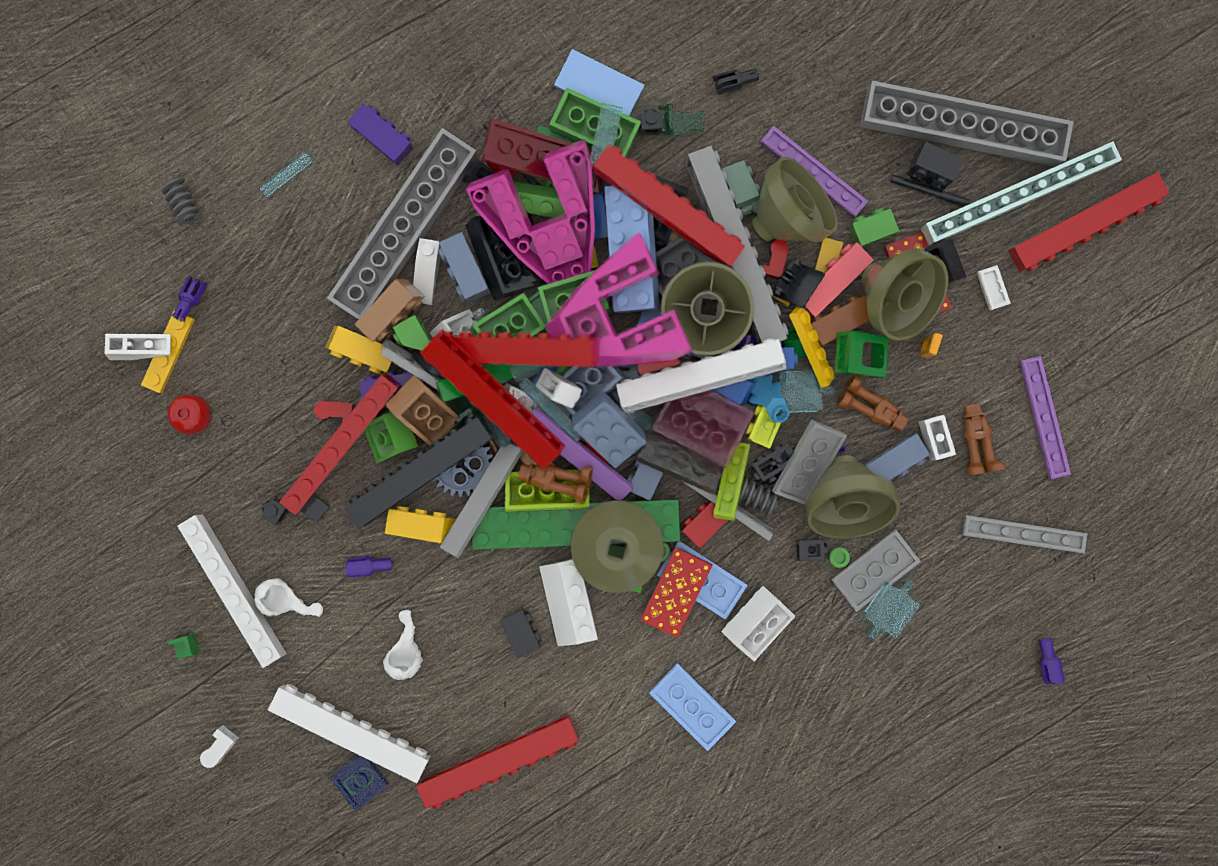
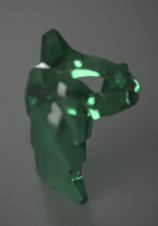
M673 104L658 105V110L666 111L661 117L663 132L659 133V136L679 135L680 132L689 133L691 130L705 131V127L701 123L704 111L695 114L688 112L680 113L679 111H673Z
M465 395L450 400L460 414L454 422L459 429L464 427V422L472 416L476 418L486 417V414L478 407H475Z

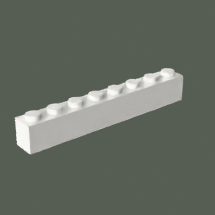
M767 339L762 344L756 346L752 344L746 345L741 350H728L720 356L704 357L699 362H685L681 364V367L674 369L668 367L656 374L646 373L638 379H625L620 384H617L616 387L621 407L625 413H629L787 368L779 339Z
M194 515L178 525L179 530L262 668L286 655L287 653L264 615L256 607L255 600L204 515Z
M291 684L282 685L278 688L268 711L415 783L419 781L431 757L427 755L428 752L420 747L415 749L409 746V742L401 738L395 739L390 736L389 732L383 729L378 731L372 728L371 723L365 720L358 721L354 719V716L349 712L335 710L334 705L328 702L321 703L316 700L317 698L309 693L303 694L298 691L297 687Z

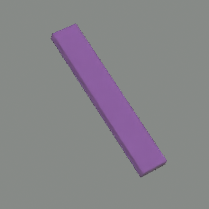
M774 125L760 143L778 158L789 157L803 165L819 182L828 197L855 218L868 202V200Z
M1038 356L1021 360L1019 363L1048 478L1054 479L1071 475L1042 358Z
M538 407L535 408L532 414L566 445L560 454L580 471L584 466H593L592 480L613 498L622 501L632 490L633 485Z

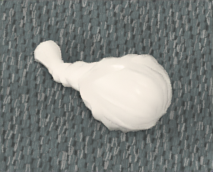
M279 578L263 581L255 590V605L262 614L267 616H277L289 610L296 611L302 615L318 617L323 613V607L320 603L306 606L294 594V590Z
M402 610L399 613L400 621L405 624L404 631L400 636V640L386 654L383 660L385 671L397 680L413 677L423 661L421 651L413 641L415 626L413 625L412 611Z

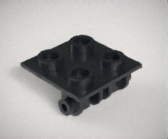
M794 258V260H790V264L786 268L788 271H783L785 276L781 275L777 284L774 285L773 296L804 308L822 281L825 273L803 265L801 260Z

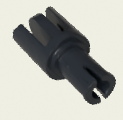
M753 68L744 72H739L735 69L713 75L712 79L716 82L715 88L719 89L717 94L722 95L741 89L743 84L759 81V74L756 73L757 69Z

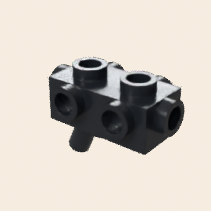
M788 443L784 446L780 444L773 448L772 453L769 455H761L754 460L755 463L752 464L754 471L751 472L756 482L761 481L763 485L766 483L769 485L776 483L779 478L778 476L781 475L795 448H791ZM769 469L771 472L765 475L763 470Z

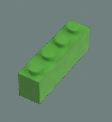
M514 181L527 213L548 217H557L565 214L555 188Z

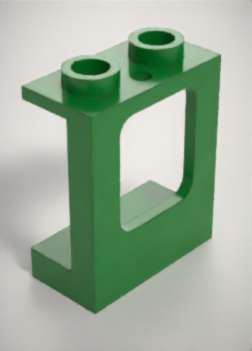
M855 331L837 332L835 373L870 376V378H886L889 337ZM864 342L872 343L871 367L862 365Z

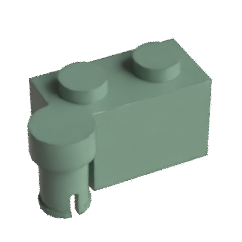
M743 160L722 168L721 170H725L728 181H726L727 187L732 189L735 195V200L733 201L735 207L740 209L742 216L757 213L761 190L757 183L754 184L752 180L753 172L751 167L746 166Z

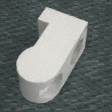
M224 725L219 727L213 734L217 738L213 745L200 756V762L206 768H211L218 764L239 739L238 736Z

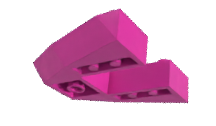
M585 139L549 152L544 157V162L565 214L532 225L508 169L473 181L466 188L475 210L518 259L547 284L591 272L595 224L591 162Z
M640 232L624 243L582 282L545 326L547 332L550 333V337H558L557 334H570V337L578 338V334H591V338H598L599 364L594 366L609 367L669 361L693 352L674 310L618 336L614 330L602 300L659 274Z

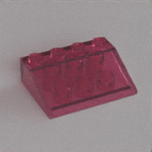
M708 390L666 402L652 430L727 468L754 412Z

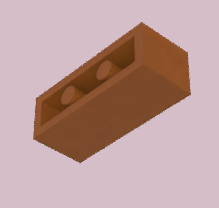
M856 295L847 300V305L841 307L839 304L829 309L830 314L824 317L820 314L811 319V325L818 333V341L821 346L836 339L837 332L851 331L870 321L865 295L860 298Z

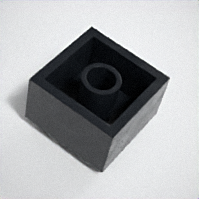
M925 142L915 152L906 174L911 176L910 178L916 182L923 181L929 184V187L944 190L954 181L964 158Z

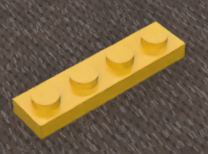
M796 307L789 316L820 387H827L834 379L833 368L827 362L826 352L821 348L818 341V333L811 325L809 313L804 308Z
M171 316L164 334L171 335L170 355L153 357L141 383L142 386L155 392L163 393L195 319L187 316L185 322H181L180 318L177 320Z

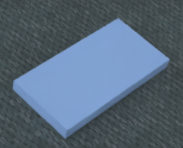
M572 49L554 87L565 92L566 88H569L630 116L644 88V84Z
M678 541L675 545L676 547L713 564L696 601L726 620L748 585ZM673 550L656 574L657 576L661 577Z
M678 663L649 691V694L707 751L736 723V720Z

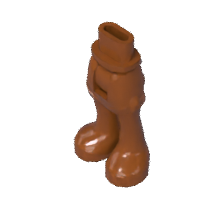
M854 374L844 388L846 391L841 393L836 406L841 409L852 408L869 417L874 423L888 426L889 429L895 428L901 432L909 418L904 416L902 411L898 410L886 397L882 398L861 385L862 377ZM852 394L857 395L860 398L873 404L874 408H871L865 405L864 403L860 402L859 400L855 399L852 396Z
M980 403L964 406L966 414L963 416V419H965L964 438L967 440L970 456V465L966 469L967 476L1006 469L1005 463L997 460L994 455L991 440L992 428L989 427L986 417L983 416L985 412H982ZM978 439L981 440L985 468L980 459Z
M531 463L530 466L522 464L518 480L526 481L527 485H533L544 491L551 490L574 497L577 503L584 504L588 497V488L591 487L593 466H584L581 472H572L557 468L553 464H549L545 469L537 464ZM555 479H561V480L569 481V482L576 483V484H579V485H578V486H573V485L563 484V483H560V482H556Z

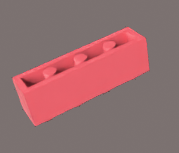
M848 243L840 251L842 255L838 259L834 257L826 264L828 269L824 272L825 276L804 307L805 311L809 313L810 318L816 317L874 261L858 243L852 245Z

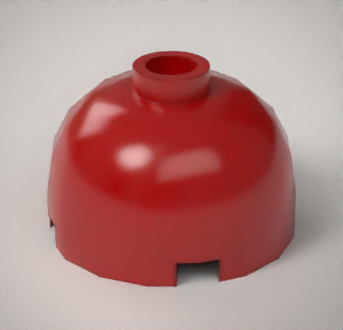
M194 394L178 396L170 403L167 409L169 424L182 434L200 433L208 426L211 420L210 406L204 398Z

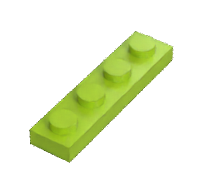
M733 441L729 443L714 509V518L735 521L750 452V444Z

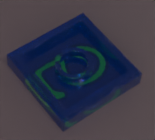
M360 755L330 778L355 811L389 785L373 762Z

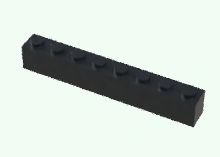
M472 416L464 422V427L461 429L456 427L447 433L448 438L443 441L439 439L432 443V449L427 452L423 450L414 456L416 460L410 464L407 461L400 465L397 473L393 475L391 472L381 478L383 482L378 486L373 484L365 489L366 494L363 496L357 495L348 501L350 505L344 509L357 529L366 526L388 511V509H391L494 439L496 436L483 416L477 418Z

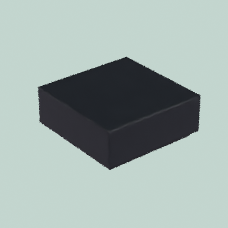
M313 494L300 511L315 523H318L330 506Z

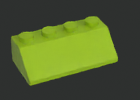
M579 469L567 470L572 472H581ZM511 472L505 481L506 511L589 508V493L585 503L580 504L575 501L574 497L551 490L544 491L533 485H527L526 481L518 480L519 472ZM555 479L556 482H560V483H563V484H568V485H573V486H578V485H579V484L572 483V482H569V481H565V480H561V479Z

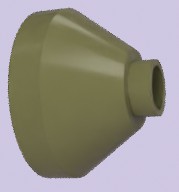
M781 157L767 168L757 206V216L752 220L755 230L764 240L771 241L775 238L786 241L821 242L836 231L838 221L834 207L822 186L803 165L792 158Z
M911 249L867 266L862 274L861 283L865 291L867 312L871 325L878 332L893 340H906L922 332L934 320L946 297L948 272L943 261L924 250Z
M702 262L684 268L672 278L663 294L661 315L674 310L692 347V353L714 355L733 348L744 338L752 323L754 301L748 284L735 270L720 263ZM703 298L718 300L716 316L701 314Z
M843 455L834 458L830 467L808 496L805 508L808 524L814 532L829 538L847 539L869 535L885 528L899 514L900 504L896 488L890 481L857 462L855 457Z
M608 501L594 506L581 517L572 535L571 553L576 569L590 585L605 592L624 593L639 588L654 575L661 562L663 541L657 523L644 509L626 501ZM611 539L627 543L623 559L607 554Z

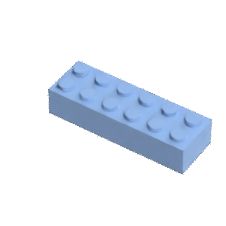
M605 187L609 255L611 256L624 243L640 232L657 268L653 215L615 187ZM657 275L612 295L613 309L616 313L660 310Z

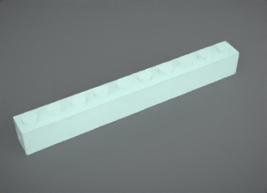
M1114 142L1108 143L928 222L920 229L925 235L928 246H931L1107 169L1122 159Z

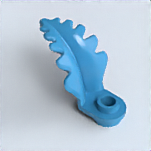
M772 374L751 378V380L757 383L751 392L753 395L749 398V402L763 405L770 419L774 422L781 423L787 420L789 409L784 397L780 394L781 384L779 382H771L773 379Z

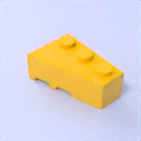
M334 325L325 348L331 350V355L341 359L343 355L351 358L349 362L360 367L362 363L370 366V371L381 374V371L387 373L391 364V360L381 355V343L372 342L369 338Z
M397 506V509H388L385 534L443 543L457 518L446 517V513L434 512L433 515L427 514L428 511L422 509H415V512L409 511V507Z

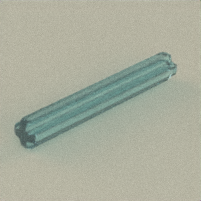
M528 378L520 382L519 387L574 441H579L582 438L573 428L572 421Z

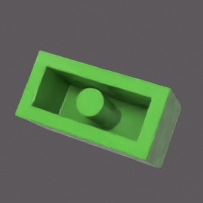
M883 208L873 211L872 216L867 218L864 215L853 219L854 223L849 226L854 242L858 243L862 248L894 236L899 232L891 208L885 211Z

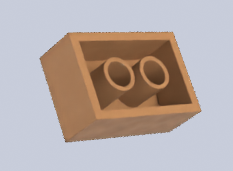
M395 279L354 325L372 342L384 341L385 339L390 340L395 333L393 327L408 319L411 311H416L423 304L422 299L425 296L408 279Z
M415 375L385 404L396 418L429 446L435 441L443 439L461 420L459 415L446 402L443 403L442 399Z

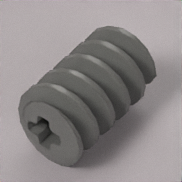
M182 177L169 181L162 187L161 191L165 195L166 201L169 202L168 206L172 209L176 222L178 224H189L199 220L202 214H195L199 210L198 206L191 207L195 204V200L188 199L192 196V193L185 192L189 187L186 184L181 185L185 182V179Z
M745 476L739 502L745 498L746 506L753 502L752 509L760 506L759 513L767 510V517H770L779 501L777 494L773 492L770 495L769 488L762 492L763 485L759 484L755 488L756 481L752 480L748 484V477Z

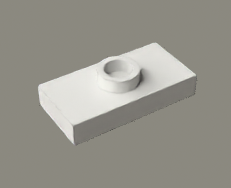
M998 265L976 272L989 311L1011 304Z

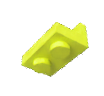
M757 404L753 414L756 415L754 423L750 422L746 430V434H748L747 439L770 449L781 423L772 421L765 407Z

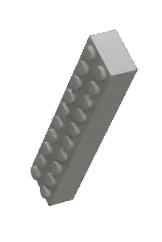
M872 81L867 88L860 127L1056 167L1066 162L1074 121Z
M442 128L327 299L357 319H360L405 267L418 247L419 238L423 239L461 184L468 170L479 157L477 151Z
M708 146L690 153L687 156L685 165L703 211L708 215L707 218L713 223H720L725 228V232L739 237L742 241L741 243L745 246L730 268L743 277L753 296L754 315L750 326L751 333L757 339V345L762 344L767 339H779L780 343L787 339V327L785 323L781 324L779 315H781L780 309L777 304L773 303L771 298L773 296L772 289L769 284L766 285L763 278L766 276L762 265L759 266L756 258H758L755 247H751L749 243L750 233L747 227L742 225L741 220L743 216L740 209L734 205L735 195L733 190L727 187L726 181H728L726 172L719 167L720 158L716 150L713 151L712 146Z

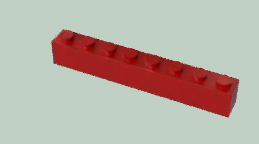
M606 146L591 168L594 173L715 262L728 267L733 265L745 247L739 237L725 232V228L720 223H713L707 218L708 215L704 211L694 209L690 206L691 202L684 197H678L673 193L674 190L670 186L659 183L654 174L640 169V165L635 160H628L624 157L619 148Z
M1159 172L1013 247L1008 252L1019 272L1024 269L1029 272L1039 267L1038 262L1044 259L1046 263L1057 257L1055 253L1061 250L1065 253L1075 248L1074 243L1080 241L1083 244L1093 238L1091 234L1098 232L1100 235L1110 230V224L1115 222L1116 225H1119L1129 220L1127 216L1131 213L1136 216L1146 211L1145 206L1151 204L1153 207L1163 202V197L1170 193Z
M443 329L423 348L420 353L424 356V359L435 366L444 378L452 382L459 392L468 397L475 407L484 412L486 417L501 428L506 436H509L517 443V446L525 451L537 465L545 469L560 455L566 445Z
M445 331L478 363L587 367L599 364L598 338H591V334H578V338L570 337V334H557L558 337H550V333H539L537 337H532L530 333H518V336H511L510 332H500L498 336H491V332H479V335H472L470 331L459 332V335H453V331Z
M384 372L279 503L296 515L401 384Z
M567 715L419 781L416 787L425 808L432 807L436 809L450 798L453 801L462 797L463 792L468 790L474 792L482 787L481 784L488 781L491 784L500 780V776L506 773L512 775L520 770L519 767L526 764L530 767L538 763V759L544 756L546 758L555 756L558 753L557 751L565 748V750L573 748L577 745L576 742L579 741V736L570 715Z

